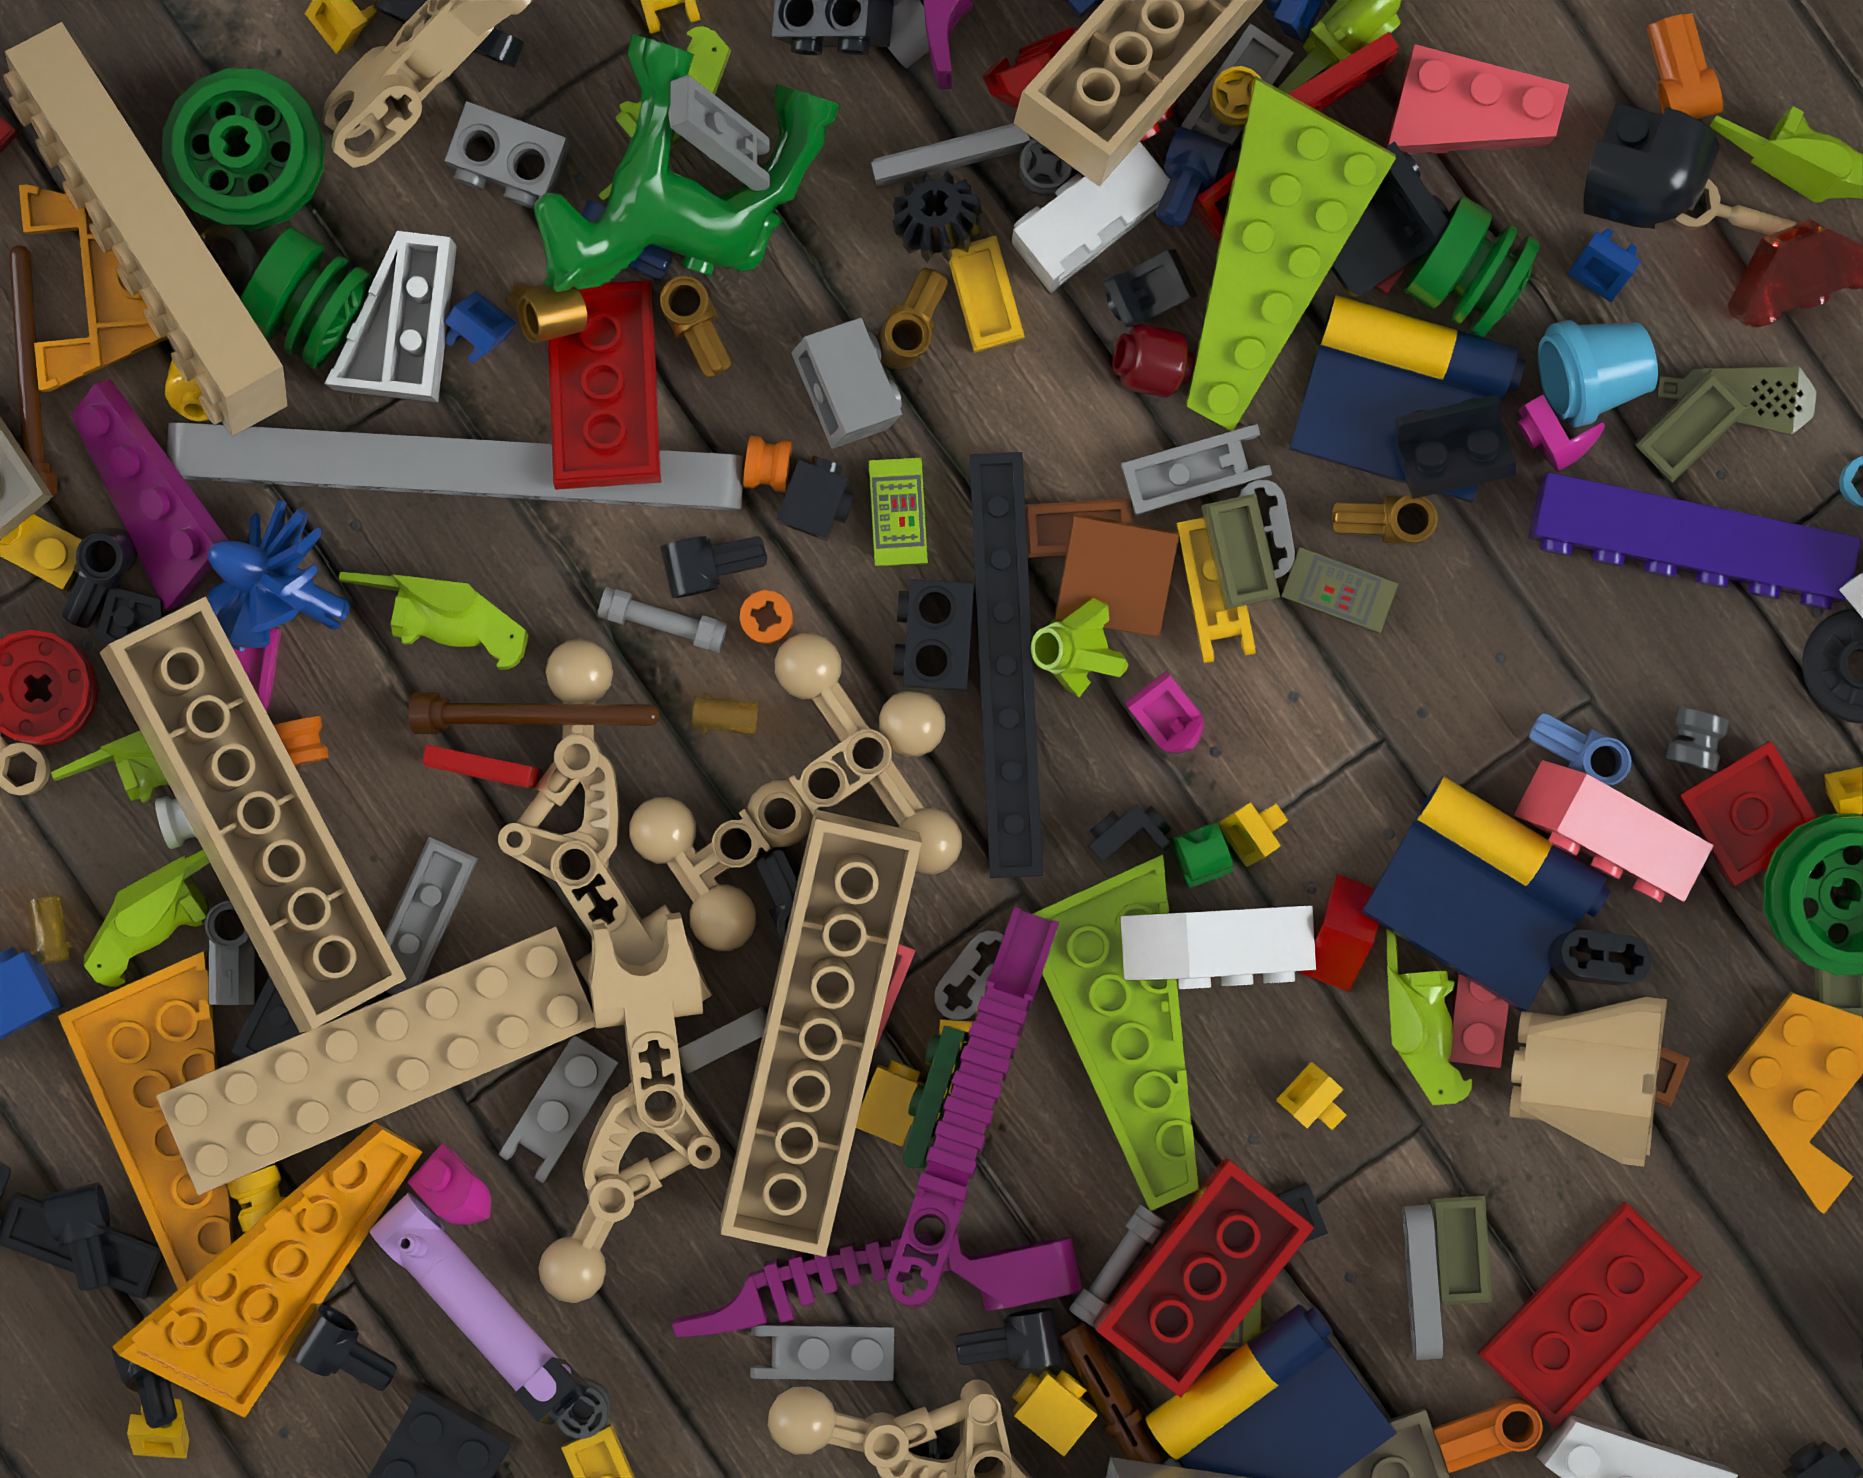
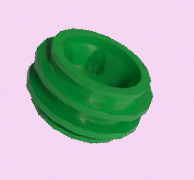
M227 68L198 79L175 101L163 128L162 162L173 190L201 218L228 230L261 231L289 220L312 199L324 172L325 138L314 110L288 82L259 69ZM235 107V115H229L218 120L217 115L229 108ZM261 108H271L275 111L274 122L270 125L262 126L258 124L256 115ZM247 134L245 141L250 146L249 150L240 157H233L235 151L229 146L231 140L235 136ZM208 136L210 151L207 154L200 155L198 154L201 137ZM280 143H286L291 146L289 158L285 162L276 161L273 157V150ZM217 172L227 173L229 177L228 186L221 191L212 189L210 185L212 175ZM258 175L267 177L269 186L258 193H252L250 190L252 178Z
M1856 813L1824 814L1797 826L1774 850L1763 878V910L1775 938L1798 960L1836 976L1863 975V816ZM1849 846H1858L1860 849L1859 859L1851 864L1846 863L1842 855L1843 850ZM1821 861L1822 864L1819 865V866H1817V867L1814 869V867L1816 866V864H1818V863ZM1843 878H1845L1848 884L1846 895H1837L1835 903H1832L1830 898L1832 886L1840 887L1843 883ZM1804 898H1809L1810 903L1815 907L1814 913L1809 917L1805 915ZM1835 923H1842L1846 929L1844 938L1839 942L1831 941L1828 937V930Z

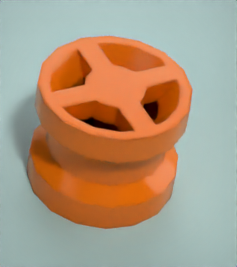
M750 435L746 453L743 487L755 489L760 484L769 485L775 492L786 493L791 463L792 440L781 439L775 444L765 442L761 436Z
M762 590L753 593L744 601L740 609L742 629L750 639L759 644L772 645L781 642L788 636L793 627L794 615L791 606L782 595L775 591Z
M321 716L273 725L294 766L330 758L328 747L323 745L320 740L319 732L323 728Z

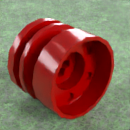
M32 629L12 633L1 639L0 732L11 739L23 743L48 746L65 742L82 731L96 711L99 694L95 668L83 651L54 633ZM35 678L43 682L49 678L52 680L48 686L52 696L48 701L37 698L32 702L30 699L35 692L30 684Z

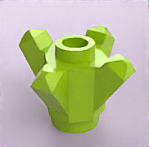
M1092 598L1063 621L1053 619L1048 626L1039 629L1035 633L1031 642V654L1037 666L1053 673L1061 685L1077 697H1080L1091 683L1087 678L1088 672L1093 671L1121 677L1128 668V663L1123 654L1108 648L1103 627L1109 621V606L1107 603L1096 598Z

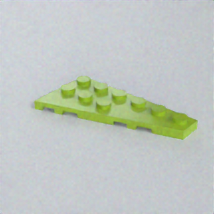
M1255 76L1248 116L1242 134L1241 149L1235 177L1232 181L1212 286L1209 290L1201 338L1198 342L1194 371L1186 399L1188 408L1230 431L1235 429L1396 159L1395 154Z
M1163 854L1032 913V915L1059 922L1042 975L1150 1212L1199 1190L1177 980H1124L1121 916L1169 913Z

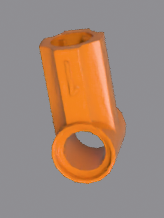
M1693 13L1679 14L1649 24L1646 30L1660 77L1657 83V91L1662 114L1666 107L1686 113L1695 119L1722 113L1723 99L1719 81L1712 67L1707 68Z
M1507 1397L1499 1400L1492 1407L1433 1427L1432 1429L1448 1473H1452L1511 1451L1529 1450L1540 1440L1543 1425L1537 1411L1527 1402L1520 1398ZM1514 1411L1525 1412L1528 1417L1526 1430L1516 1437L1505 1436L1502 1425L1506 1416Z

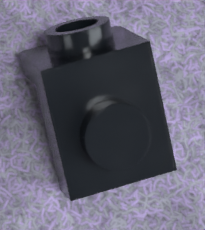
M1176 249L1167 250L1124 273L1112 275L1104 280L1109 291L1106 295L1109 308L1118 320L1123 321L1126 327L1145 324L1197 297Z
M1135 804L1120 818L1112 810L1091 828L1089 832L1095 839L1087 847L1100 862H1103L1142 828L1161 851H1165L1172 845L1165 837L1172 829L1152 806L1143 811L1138 804Z

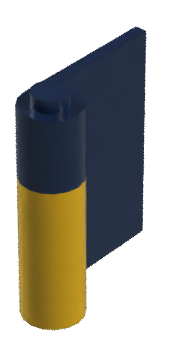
M1334 295L1289 450L1407 484L1395 452L1396 418L1418 410H1430L1461 403L1471 398L1479 399L1497 395L1501 402L1508 389L1517 391L1526 361L1517 358L1518 347L1483 337L1480 338L1473 334ZM1478 484L1441 492L1440 494L1472 503Z
M1442 776L1421 806L1361 913L1521 1012H1527L1552 967L1549 951L1554 939L1562 933L1572 931L1575 924L1586 913L1595 917L1608 898L1610 890L1604 887L1607 878L1605 874L1574 855L1549 843L1548 839L1447 777Z
M1297 1304L1197 1378L1181 1398L1177 1394L1145 1418L1151 1432L1164 1450L1174 1460L1180 1459L1186 1468L1250 1478H1337L1397 1434L1394 1427L1327 1338L1333 1331L1326 1319L1316 1307L1313 1306L1307 1311L1300 1304Z

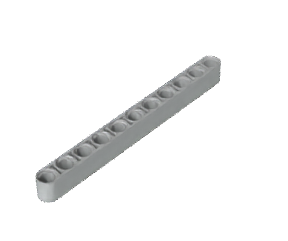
M197 423L168 424L167 457L185 480L739 511L742 507L744 457L739 455L660 450L662 483L555 490L553 484L552 444L249 427L231 437L224 425Z

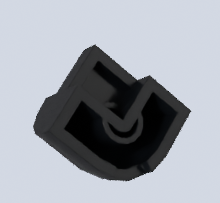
M1616 103L1603 140H1597L1591 158L1583 197L1584 214L1632 227L1655 229V224L1675 219L1688 209L1692 211L1704 192L1720 149L1715 133L1699 120L1669 107H1666L1663 115Z

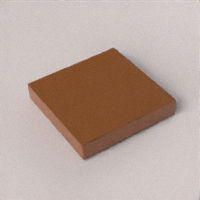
M1074 513L1054 615L1055 619L1063 621L1092 598H1096L1107 603L1109 606V621L1104 624L1103 628L1159 637L1179 538L1178 531Z

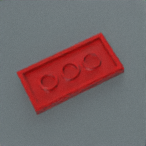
M651 280L603 283L600 287L580 289L579 291L587 311L585 330L548 340L555 490L662 483L653 288Z
M1623 1201L1483 1345L1477 1354L1556 1429L1703 1276L1627 1202Z

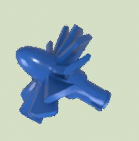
M277 501L263 540L260 528V514L255 513L249 519L248 543L222 540L211 545L207 558L212 568L225 582L210 589L208 599L232 648L244 652L245 648H263L269 645L270 629L293 619L298 612L322 623L330 630H336L341 626L339 621L333 619V616L345 621L349 612L350 605L347 599L313 584L312 578L316 575L317 566L312 565L304 570L297 567L320 538L322 532L320 528L316 527L299 542L310 513L301 508L297 509L285 524L287 503L285 501Z

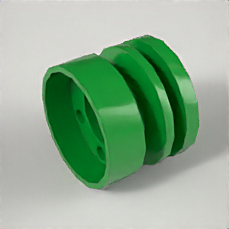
M1462 195L1449 211L1451 219L1447 229L1438 244L1419 258L1405 285L1404 292L1432 309L1439 306L1451 292L1459 298L1454 307L1451 321L1460 324L1473 307H1477L1478 311L1470 326V332L1482 338L1498 320L1506 316L1526 286L1532 272L1533 261L1540 248V241L1528 235L1512 254L1509 252L1518 228L1510 224L1500 232L1494 241L1489 240L1485 235L1491 223L1492 212Z
M292 227L281 234L268 250L249 281L241 302L267 341L273 339L286 325L289 326L284 342V352L293 356L304 348L302 355L303 363L312 369H318L329 359L335 349L339 348L346 340L353 322H356L363 308V303L372 281V274L361 267H357L347 275L349 260L343 256L336 257L321 272L319 268L324 254V245Z

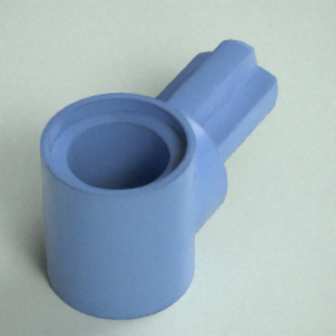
M1542 713L1530 730L1529 738L1532 742L1569 761L1568 768L1586 773L1606 785L1619 783L1630 771L1631 755L1627 747L1621 741L1607 737L1592 728L1584 734L1547 713ZM1599 747L1608 748L1615 756V768L1607 777L1597 775L1591 767V756Z

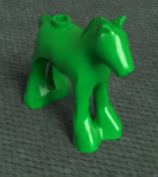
M631 34L627 56L642 90L641 109L635 133L621 163L614 173L606 209L596 222H589L559 193H544L533 204L547 260L546 272L549 275L545 279V286H554L553 289L556 292L570 290L572 287H576L577 290L595 286L600 287L603 283L609 282L611 278H614L615 274L620 273L621 269H626L632 261H635L641 255L643 249L651 244L684 255L681 266L710 276L714 266L728 270L735 269L738 273L754 269L762 261L771 235L783 223L779 215L774 213L773 210L778 205L794 199L806 169L824 145L827 127L834 122L841 106L826 99L776 84L773 103L780 133L771 158L762 168L770 175L769 188L756 191L743 184L725 194L715 196L694 180L672 173L669 167L671 143L675 133L670 128L668 116L671 106V81L688 75L694 54L653 39Z

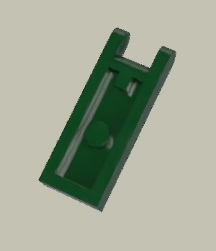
M944 1025L942 1034L934 1033L930 1040L925 1056V1064L931 1065L925 1086L917 1085L908 1110V1114L915 1117L902 1156L904 1164L909 1168L927 1167L926 1157L930 1146H934L936 1140L935 1131L938 1122L943 1119V1107L947 1095L951 1096L953 1077L955 1072L960 1069V1057L963 1048L968 1046V1031Z

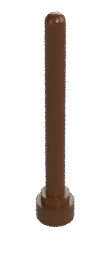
M18 245L10 250L9 262L22 450L53 497L58 495L57 475L51 472L50 463H46L44 457L41 399L38 388L34 343H37L31 255L25 246Z
M414 692L408 709L409 725L414 734H438L440 729H447L450 724L652 726L658 722L660 717L659 710L650 704L450 703L448 698L440 697L437 692Z

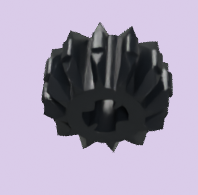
M947 170L939 180H933L932 176L925 171L922 177V184L917 185L906 181L904 187L905 196L895 197L893 203L895 216L892 221L894 232L898 235V238H902L903 247L907 250L908 254L920 250L922 258L928 263L935 253H942V256L950 262L952 249L957 248L968 252L971 246L970 237L980 236L982 228L979 218L982 213L981 202L977 195H972L971 185L968 184L966 179L954 183L953 176Z

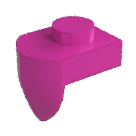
M1544 395L1537 397L1518 409L1522 419L1517 422V425L1524 440L1531 449L1539 447L1545 459L1556 471H1560L1580 459L1597 441L1605 428L1604 422H1601L1569 440Z
M1168 670L1125 702L1128 709L1160 749L1167 753L1179 754L1193 750L1202 736L1204 718L1200 710Z
M444 1143L437 1148L407 1182L437 1216L449 1223L471 1225L490 1219L491 1195L489 1189L462 1158Z

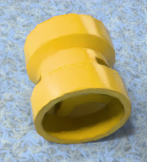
M1232 66L1222 71L1215 79L1209 95V108L1213 117L1218 122L1228 127H1242L1245 125L1252 97L1251 92L1254 78L1257 76L1261 79L1255 71L1244 66Z
M277 1164L256 1170L226 1183L230 1197L238 1200L239 1205H241L242 1210L238 1215V1220L243 1232L248 1231L286 1198L280 1196L278 1185L281 1181V1176Z

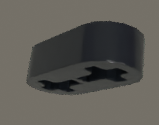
M1585 929L1574 930L1557 936L1552 942L1549 951L1550 963L1554 971L1565 979L1614 986L1636 983L1645 978L1651 965L1650 952L1646 944L1639 938L1623 934ZM1575 946L1578 952L1590 953L1591 960L1578 963L1576 958L1569 956L1570 947ZM1622 953L1623 957L1630 959V968L1625 969L1621 963L1609 962V955Z

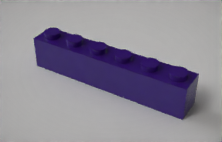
M1549 472L1540 478L1528 539L1541 541L1540 550L1571 556L1573 548L1593 552L1592 561L1623 567L1625 559L1645 563L1644 572L1674 578L1677 570L1697 574L1696 583L1717 588H1727L1728 581L1748 584V594L1770 599H1779L1780 592L1782 591L1801 595L1799 604L1823 610H1831L1833 602L1848 601L1839 589L1854 577L1861 537Z

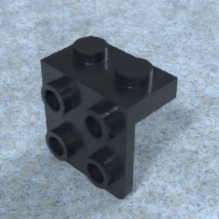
M1395 141L1385 147V149L1395 154L1396 159L1331 266V270L1346 292L1353 297L1361 296L1434 248L1450 223V214L1445 204L1437 196H1431L1420 179V169L1416 161L1409 153L1401 151Z

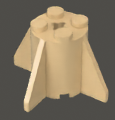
M1643 997L1567 1016L1522 1011L1518 1043H1526V1047L1520 1046L1519 1051L1515 1050L1511 1082L1520 1083L1521 1087L1513 1086L1510 1117L1546 1122L1621 1164L1644 1167L1646 1155L1650 1156L1653 1113L1657 1089L1656 1081L1659 1070L1667 999Z

